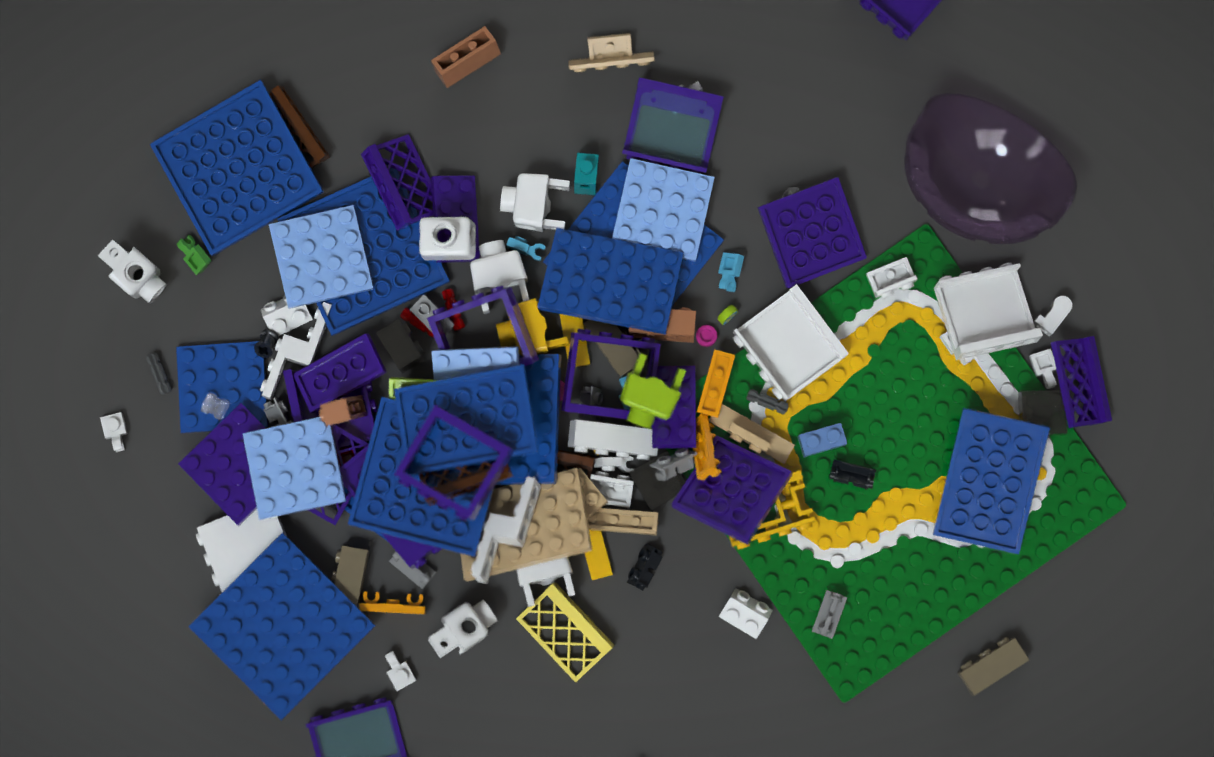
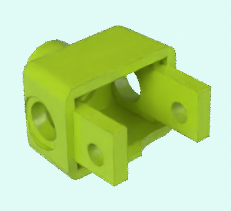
M639 353L632 373L628 372L620 400L625 405L631 406L627 421L651 429L656 416L662 419H669L681 395L679 388L686 371L680 368L677 369L670 388L657 378H642L640 373L647 356Z

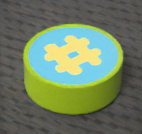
M734 305L728 306L718 316L717 320L722 325H725L737 314L738 309Z

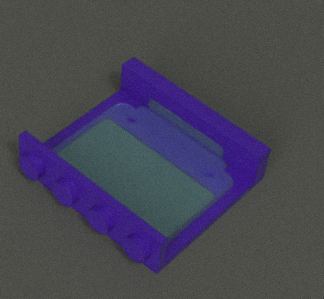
M639 77L622 154H626V159L629 160L630 158L636 160L644 158L647 159V162L660 165L661 162L668 164V167L676 169L683 167L688 168L690 172L706 173L724 96Z
M385 697L374 700V705L366 707L365 703L352 706L353 711L345 713L344 709L331 712L332 717L323 719V715L310 718L311 723L306 724V728H309L316 757H407L393 701H387Z

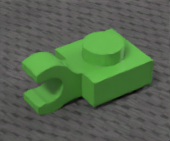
M188 235L185 240L180 239L178 241V248L186 255L183 258L195 275L202 273L212 260L199 244L195 246V240L191 235Z

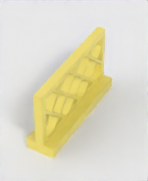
M556 582L551 584L534 601L535 606L538 604V610H532L535 606L528 607L516 618L575 683L615 646ZM546 596L553 601V610H541V601ZM556 605L561 611H556ZM528 613H538V625H529L523 618ZM541 613L553 614V626L541 625ZM556 614H565L568 617V626H556ZM571 621L576 627H571ZM541 629H553L552 641H544L541 638ZM556 629L568 630V642L556 641ZM571 630H580L583 633V642H571ZM586 637L591 643H586ZM556 645H568L567 657H559L555 653ZM571 645L583 646V658L571 657ZM586 646H595L601 653L596 658H586ZM571 661H583L582 671L578 675L570 669ZM586 661H592L586 666Z

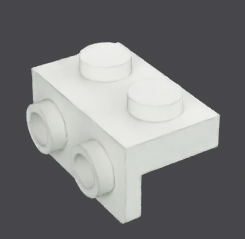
M907 257L866 273L875 297L881 296L882 299L894 295L893 291L899 288L904 291L914 287V282L918 279L916 275L914 276Z
M286 296L277 302L271 301L261 309L263 319L269 330H273L278 336L313 320L306 305L288 309Z
M596 471L595 475L591 474L590 480L608 501L606 505L630 508L634 481H630L629 476L617 475L616 479L608 477L609 473Z
M735 588L719 617L757 639L773 610L764 602H759L750 597L747 592Z

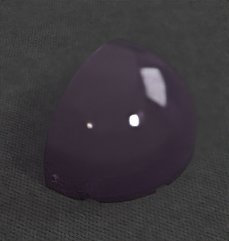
M955 93L933 96L927 101L907 138L904 157L905 174L916 200L921 202L927 210V214L938 224L966 239L988 241L989 244H1014L1037 237L1039 233L1056 225L1073 203L1077 191V181L1070 164L1062 153L1031 125L1005 109L987 101Z

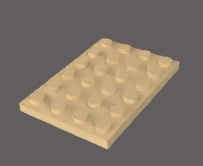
M578 468L557 473L556 484H540L541 489L524 546L499 543L489 576L592 551L581 476ZM508 485L494 489L485 522L489 519L490 513L515 517L514 510L521 498L520 490L522 485ZM483 528L481 540L483 539V536H484V528ZM478 551L476 557L461 554L463 576L466 582L476 580L472 576L471 569L473 562L477 559Z

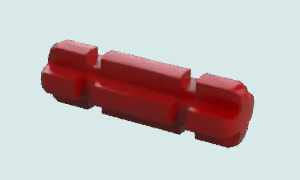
M446 289L442 291L444 301L446 300L445 305L448 310L453 308L452 304L457 301L454 299L453 289ZM461 313L450 316V320L455 324L453 326L455 331L465 327L463 319L460 318Z
M405 308L400 315L402 319L407 322L410 321V324L424 333L427 332L429 336L434 338L433 333L410 309Z

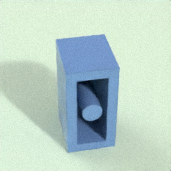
M841 423L800 434L797 437L803 458L847 444Z

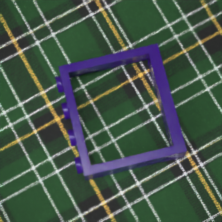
M503 285L491 289L492 293L486 296L484 292L471 296L472 301L465 303L464 299L453 303V308L445 310V307L432 311L433 315L427 318L439 350L451 349L440 320L502 297L524 355L519 358L520 365L527 366L539 360L511 286L505 289Z
M578 329L577 333L571 332L561 410L627 419L630 411L628 409L571 403L578 341L583 340L649 349L646 378H656L661 344L654 343V338L642 337V341L633 340L634 336L621 334L620 338H613L612 333L599 331V336L590 335L591 330Z
M434 405L394 475L399 477L398 482L407 488H410L411 485L418 488L417 493L424 498L429 499L432 496L437 499L435 504L447 510L451 507L456 510L455 516L464 521L467 518L474 521L514 451ZM438 418L500 453L468 509L406 474Z

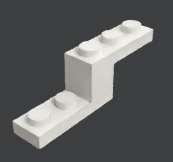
M323 302L322 306L328 317L332 305ZM317 308L314 319H317L315 327H310L307 335L309 342L284 334L282 339H278L275 351H278L276 358L271 359L268 366V371H270L268 380H263L260 389L263 392L262 396L272 401L286 360L305 367L314 362L326 328V323L319 308Z
M527 477L525 484L521 486V498L514 510L515 517L490 513L489 519L485 522L484 536L478 544V556L476 561L473 562L471 569L472 576L478 582L487 584L499 543L524 546L541 489V485L535 478Z

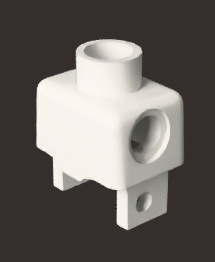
M522 173L518 176L517 187L503 186L500 211L513 213V222L518 228L543 232V229H565V221L545 219L551 207L548 188L569 191L570 181L550 179L547 174Z
M468 217L422 218L420 220L419 251L424 260L474 259L476 255L475 223ZM449 229L452 234L450 240L445 243L439 242L437 239L439 230Z
M112 240L98 255L113 269L108 277L133 298L142 297L150 304L162 293L167 285L159 278L160 269L135 247L128 253ZM143 269L144 274L142 278L134 280L135 272Z
M504 240L491 241L480 245L481 258L470 263L475 294L484 292L486 296V293L491 292V289L503 285L504 288L519 285L523 302L529 300L525 284L528 282L520 253L516 250L506 252ZM488 303L482 304L483 313H490Z
M568 557L517 569L519 586L524 588L528 607L535 606L531 584L545 586L553 584L556 579L563 576L569 597L575 596L570 575L573 574Z
M481 600L474 606L464 603L442 618L441 621L445 627L430 636L428 641L439 658H442L456 647L460 648L459 654L461 655L484 640L488 634L487 628L496 623L497 619L484 600ZM465 621H471L475 625V631L467 634L462 630L461 624ZM444 641L448 646L442 647L440 643Z

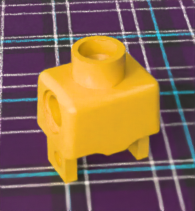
M536 298L518 303L537 355L549 354L548 350L569 345L567 337L550 341L545 340L547 325L545 317L539 313V301H536ZM510 318L509 321L496 323L501 347L516 346L519 349V356H522L523 352Z

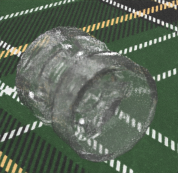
M209 392L202 404L201 412L213 414L214 418L221 421L229 408L230 401L224 398L219 399L216 394Z

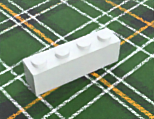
M584 420L570 421L568 447L575 448V452L587 453L588 449L595 450L597 455H608V452L616 453V457L629 458V455H637L638 460H650V457L657 456L658 448L652 449V429Z

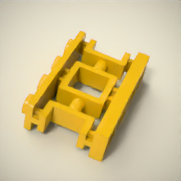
M801 470L793 472L792 477L787 483L796 482L797 484L789 488L792 499L780 502L778 497L775 502L780 518L762 523L758 530L765 528L766 532L754 535L751 541L758 540V543L771 540L770 535L778 533L779 537L792 533V528L799 527L800 530L813 526L812 522L816 521L813 509L801 511L795 492L805 488ZM795 507L798 517L807 515L808 519L782 527L778 525V523L786 521L783 510ZM729 536L731 546H737L738 550L750 546V543L747 545Z

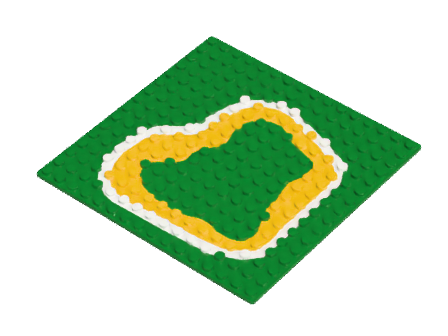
M927 224L811 302L849 354L785 402L789 404L785 414H780L775 409L770 410L758 405V402L753 403L746 399L750 389L758 391L759 394L763 393L776 399L777 397L772 392L774 388L769 381L766 383L758 372L761 370L757 364L752 365L747 359L746 354L748 352L745 348L735 354L722 404L794 444L795 446L785 464L762 451L760 454L748 448L749 444L744 441L739 443L730 438V433L716 425L710 431L731 443L792 471V473L801 470L805 488L795 492L801 511L813 509V514L816 518V521L812 522L813 526L803 530L795 527L791 529L792 533L779 537V534L776 533L770 535L771 540L762 543L754 540L750 541L749 547L739 550L737 546H734V548L843 703L848 702L1126 507V502L1075 430L1068 427L1067 419L1016 347L973 356L974 359L965 366H963L960 360H956L954 354L951 355L939 338L947 332L934 287L940 278L945 276L958 277L963 272ZM907 257L914 276L916 275L918 278L914 282V287L904 291L901 288L894 290V295L882 299L881 296L876 298L866 273ZM707 374L696 381V418L700 415V413H697ZM963 408L1050 427L1019 554L933 535ZM841 423L847 441L845 446L803 458L797 438L798 435ZM666 448L670 456L675 454L676 450L681 449ZM833 460L875 469L876 473L872 489L868 488L865 490V488L853 486L852 482H849V484L833 482L832 479H829ZM694 468L683 472L686 479L689 478ZM796 482L785 486L779 495L780 502L792 499L789 488L796 486ZM775 503L762 523L780 518ZM795 507L783 510L786 521L778 523V525L782 527L808 518L807 515L798 517ZM765 528L757 530L755 535L766 532ZM826 590L847 597L833 639L812 632Z

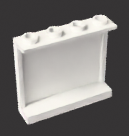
M1005 263L996 269L986 267L977 273L967 271L954 278L952 276H945L940 278L935 285L934 291L956 360L1037 343L1043 336L1041 328H1035L1017 272L1021 267L1020 263L1014 265L1012 263Z
M797 284L756 316L733 331L735 343L739 348L742 346L748 352L746 354L747 359L752 365L757 364L761 370L758 372L766 383L769 381L774 387L772 392L778 400L783 399L784 402L849 354Z
M256 509L240 526L227 515L197 527L198 533L196 538L199 545H204L206 553L203 555L207 565H211L214 574H211L214 584L215 586H220L223 592L282 533L286 535L279 516L259 520L258 510Z

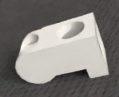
M1066 296L1057 297L1052 301L1051 309L1046 316L1039 315L1034 320V325L1037 328H1041V331L1046 335L1051 336L1071 311V300Z

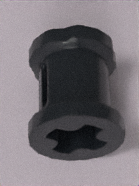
M263 330L260 334V341L254 346L255 353L260 357H271L273 347L279 339L278 334L273 330Z

